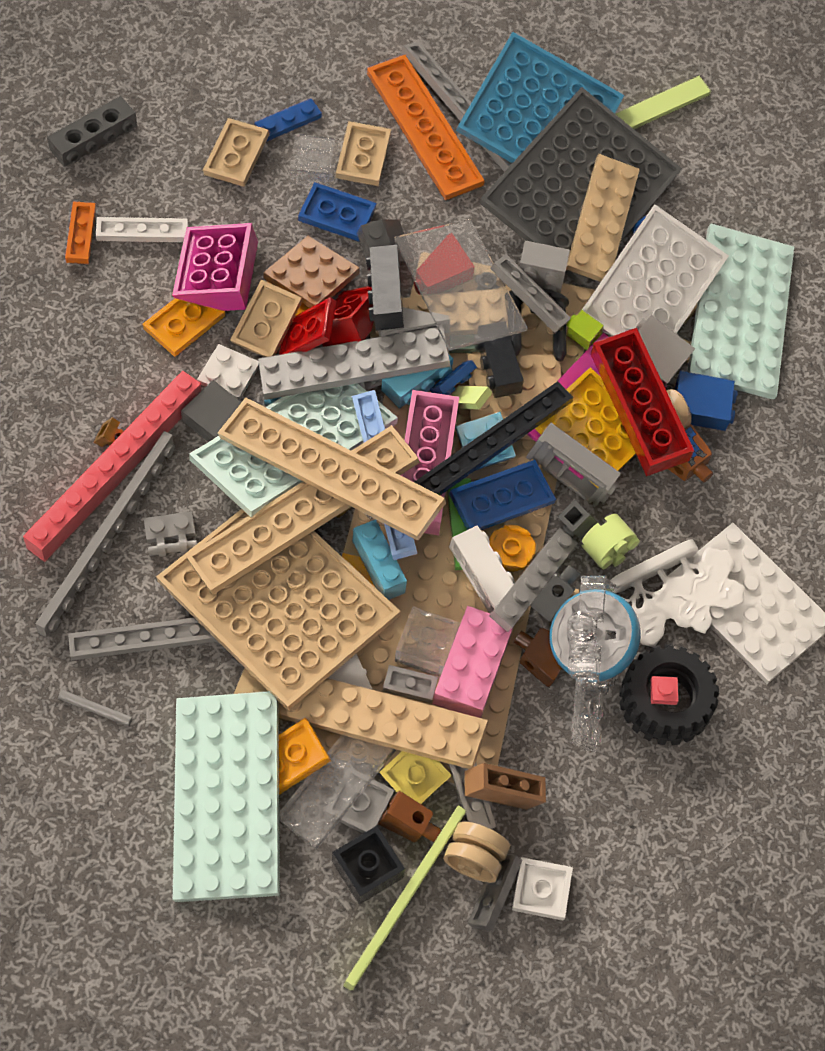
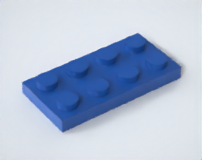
M536 460L451 489L449 492L467 530L477 525L480 530H484L552 505L556 501Z

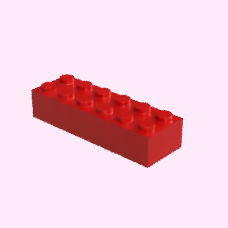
M634 328L594 342L591 357L646 477L690 461L694 449L638 329Z

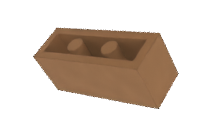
M482 763L465 771V796L527 810L546 802L545 777Z

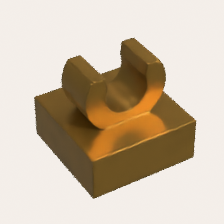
M113 417L104 422L93 443L100 447L106 444L110 446L115 441L114 436L119 437L124 432L121 429H117L120 422Z

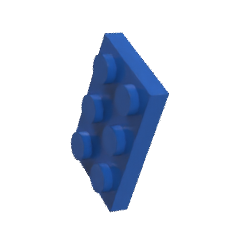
M314 182L298 215V221L360 242L357 232L361 225L370 222L376 210V203Z

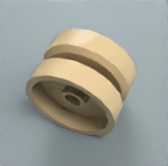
M472 822L458 823L452 837L455 842L448 845L443 858L444 861L457 872L475 880L489 883L496 882L502 867L499 862L505 860L511 845L502 835L485 826Z

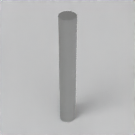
M61 690L59 693V700L125 726H129L132 717L65 690Z

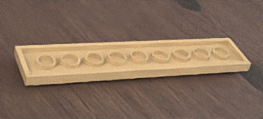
M248 398L243 400L218 432L219 438L417 541H419L446 504L444 497Z
M392 425L352 450L398 475L405 473L420 463L417 455ZM301 482L266 504L254 516H247L187 554L186 557L208 590L214 595L351 506L305 482Z
M244 668L234 694L267 692L268 690ZM329 678L323 681L289 711L279 702V718L298 723L306 717L311 726L467 769L474 767L488 727V720Z

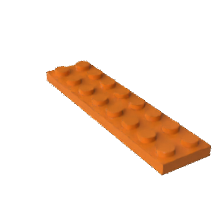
M402 55L367 68V75L444 200L484 186L485 180L407 56Z

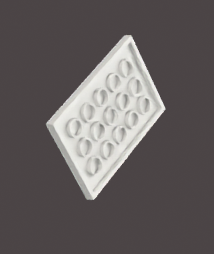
M654 204L582 310L603 324V332L610 337L636 328L643 318L647 321L651 315L674 333H677L729 255Z
M732 523L687 560L697 564L701 560L704 551L709 547L719 551L728 550L735 564L727 578L744 585V600L742 604L727 610L711 606L709 611L713 620L710 628L768 684L825 635V612L753 541ZM683 564L671 572L668 577L683 575ZM692 569L695 574H699L698 569Z

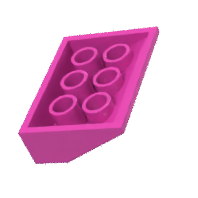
M252 223L186 227L172 294L173 298L222 311L246 310L258 240Z

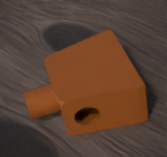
M400 790L392 798L379 821L380 826L414 843L421 836L435 842L442 830L429 822L433 816L431 810Z

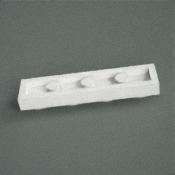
M97 217L96 240L184 242L188 220L177 218Z

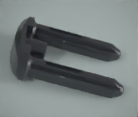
M541 288L566 312L569 300L565 295ZM510 290L504 299L508 302V333L517 357L522 350L521 305H523V301ZM514 312L516 315V326L514 325ZM566 324L556 333L553 332V355L560 362L567 355Z

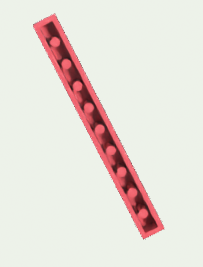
M182 371L23 536L26 549L46 562L152 450L164 431L168 433L182 418L181 410L202 391L201 383Z

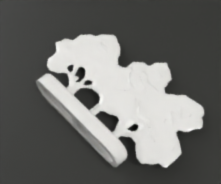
M690 539L616 575L609 581L615 593L623 592L631 587L635 588L630 599L625 600L632 602V608L639 619L641 629L640 643L642 645L656 646L664 635V626L667 619H674L677 626L684 628L691 626L695 631L705 634L713 620L709 611L711 606L727 610L742 604L745 592L744 585L727 578L735 564L728 550L719 551L709 547L704 551L701 560L697 564L691 563L687 559L697 553L698 547L694 540ZM679 563L683 564V575L668 577L664 572ZM692 569H698L699 574H695ZM657 574L664 582L663 587L656 592L644 590L642 585L643 581ZM639 594H642L644 599L643 606L636 608V599H639ZM646 594L652 595V598L647 599Z

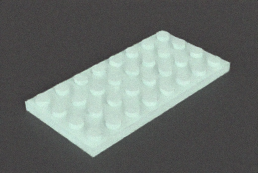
M710 223L707 229L706 240L729 255V257L697 302L691 343L695 350L689 357L688 372L735 381V390L775 399L778 393L794 246Z
M358 383L284 396L266 407L351 451L364 443L352 396L367 391ZM378 401L385 429L391 425L395 426L398 422V417ZM219 436L189 454L190 461L250 517L254 516L266 504L303 482L222 440Z
M270 691L176 698L173 901L188 902L280 896L279 701Z

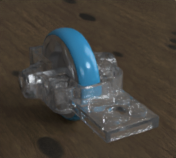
M581 576L580 593L569 598L560 607L550 627V647L553 656L559 666L569 674L570 678L576 679L571 743L587 752H597V745L601 743V732L599 730V720L603 717V708L600 705L601 695H607L609 689L614 688L615 677L631 664L637 654L641 639L640 623L634 609L625 599L616 594V584L609 581L606 576Z

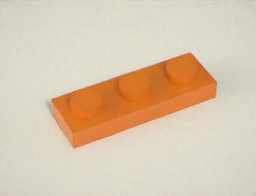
M73 202L65 255L66 263L89 264L96 214L95 203Z

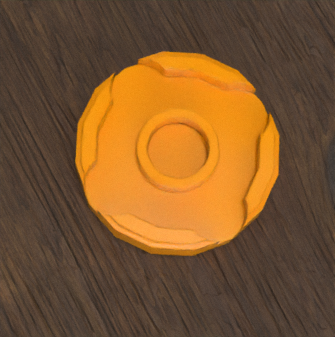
M509 524L503 526V528L496 529L489 538V545L494 552L496 551L500 555L505 571L515 572L523 570L530 565L535 556V540H533L528 530L518 525Z

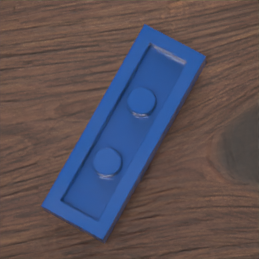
M312 98L256 121L254 124L269 130V137L267 139L269 141L322 118V113Z

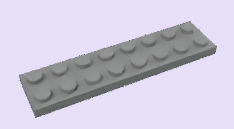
M442 326L365 339L359 342L354 341L315 348L307 352H293L258 359L265 400L450 367Z

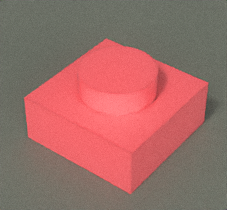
M652 676L651 704L677 705L678 678Z

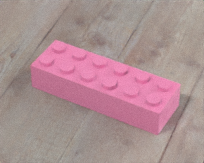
M412 390L404 441L417 455L420 463L400 476L414 482L451 456L459 397ZM443 508L424 533L439 535Z

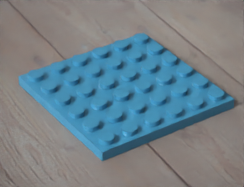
M512 32L460 121L456 132L513 163L581 87L613 113L616 112L624 95Z

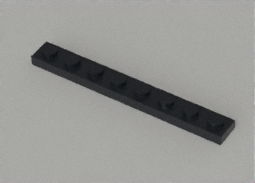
M557 381L414 481V483L438 495H442L572 403L573 396Z

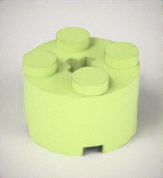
M611 514L604 519L607 522L602 526L599 523L594 525L582 540L584 544L581 545L582 548L602 569H606L611 564L614 567L621 564L626 558L624 555L640 543L637 535L618 514Z

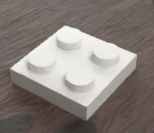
M218 344L197 381L206 387L214 380L240 400L259 368V361Z
M521 857L522 862L518 870L512 911L564 921L573 867Z

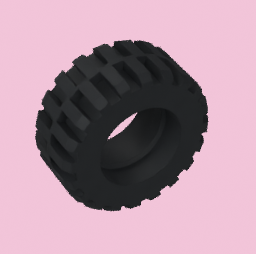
M665 644L664 649H661L658 645L651 647L649 652L646 650L641 652L638 658L634 659L629 665L619 691V696L621 697L619 702L620 709L626 711L623 716L626 722L634 724L632 730L637 734L640 731L645 734L644 739L651 741L652 738L657 739V744L665 745L667 741H671V745H680L682 739L687 743L693 740L695 735H700L711 720L719 702L717 699L719 686L715 685L717 681L715 673L709 672L711 666L707 661L702 663L699 660L700 655L696 652L690 654L686 652L687 648L680 646L679 649H674V645ZM652 676L677 677L678 683L687 690L690 696V707L683 711L670 712L661 709L655 704H651L646 686L651 681Z

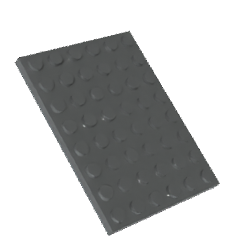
M581 87L481 197L479 203L525 241L571 250L598 154L640 169L621 241L677 177L682 168ZM569 270L565 271L569 277L582 287L590 279Z

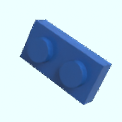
M473 360L462 362L452 370V373L437 382L430 389V392L443 395L451 394L455 391L456 388L454 386L457 383H463L472 377L471 372L477 366Z

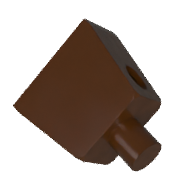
M540 628L533 638L521 630L513 642L525 650L519 662L539 681L550 688L562 669L551 651L550 631Z

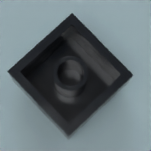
M378 826L373 827L332 852V863L359 905L404 878L405 868Z

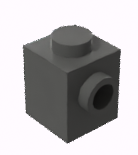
M576 500L558 516L565 524L562 528L572 538L577 535L581 540L598 523Z

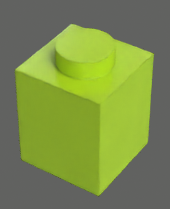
M583 310L577 316L575 314L572 315L566 324L568 326L567 336L586 350L602 335L604 327L603 324Z

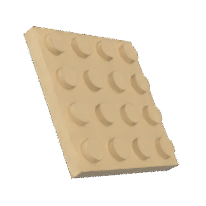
M468 354L467 361L473 360L477 366L471 372L472 377L468 379V386L487 387L486 370H482L480 365L481 354ZM519 354L516 358L524 380L522 393L494 398L492 392L481 409H469L470 421L497 412H501L503 419L561 378L560 361H557L554 355ZM525 435L524 437H522V438L519 439V440H533V439L530 438L528 435Z

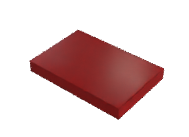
M330 297L296 315L281 343L279 355L307 352L330 340L336 300Z

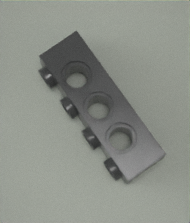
M119 96L47 136L49 150L64 167L70 163L74 164L86 154L94 153L100 146L113 142L123 133L131 132L137 126L136 112L122 96Z

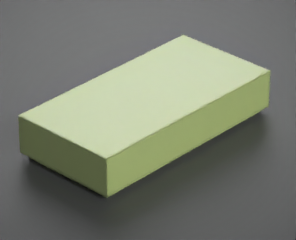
M458 386L451 396L459 397L458 408L481 409L491 396L492 391L489 387Z

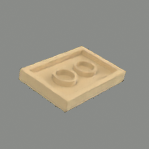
M228 118L203 168L204 175L245 187L269 137V130Z
M348 121L336 170V178L379 186L391 129Z
M261 280L230 341L262 357L275 356L303 302L302 297Z

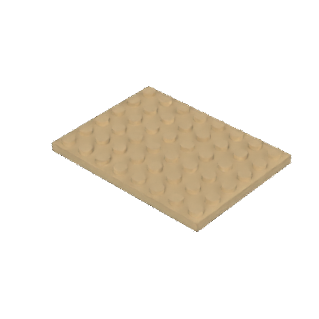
M241 509L156 577L157 581L289 711L401 616V611L315 531H312L212 595L188 561L186 555L249 516Z

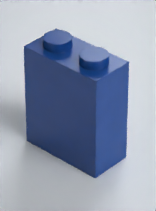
M680 371L676 380L675 390L684 397L691 413L690 425L726 431L729 423L733 424L735 410H732V404H735L737 398V390H734L735 381Z

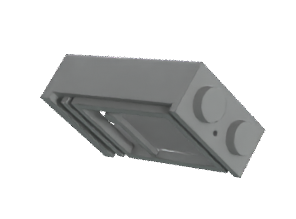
M553 423L548 425L525 457L529 461L531 459L536 460L538 466L539 464L542 465V469L587 502H593V507H596L600 501L604 504L619 485L616 480L620 476V472ZM554 456H557L559 459L564 461V463H560L556 458H554ZM572 467L581 475H583L584 478L581 480L568 468Z

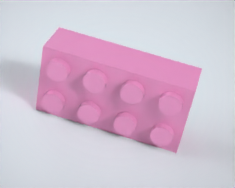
M467 606L435 690L433 704L451 711L481 718L513 628L507 632L489 617L490 613Z

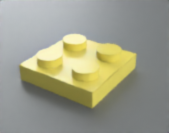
M404 751L400 752L379 772L396 792L400 790L420 804L452 776L439 761Z

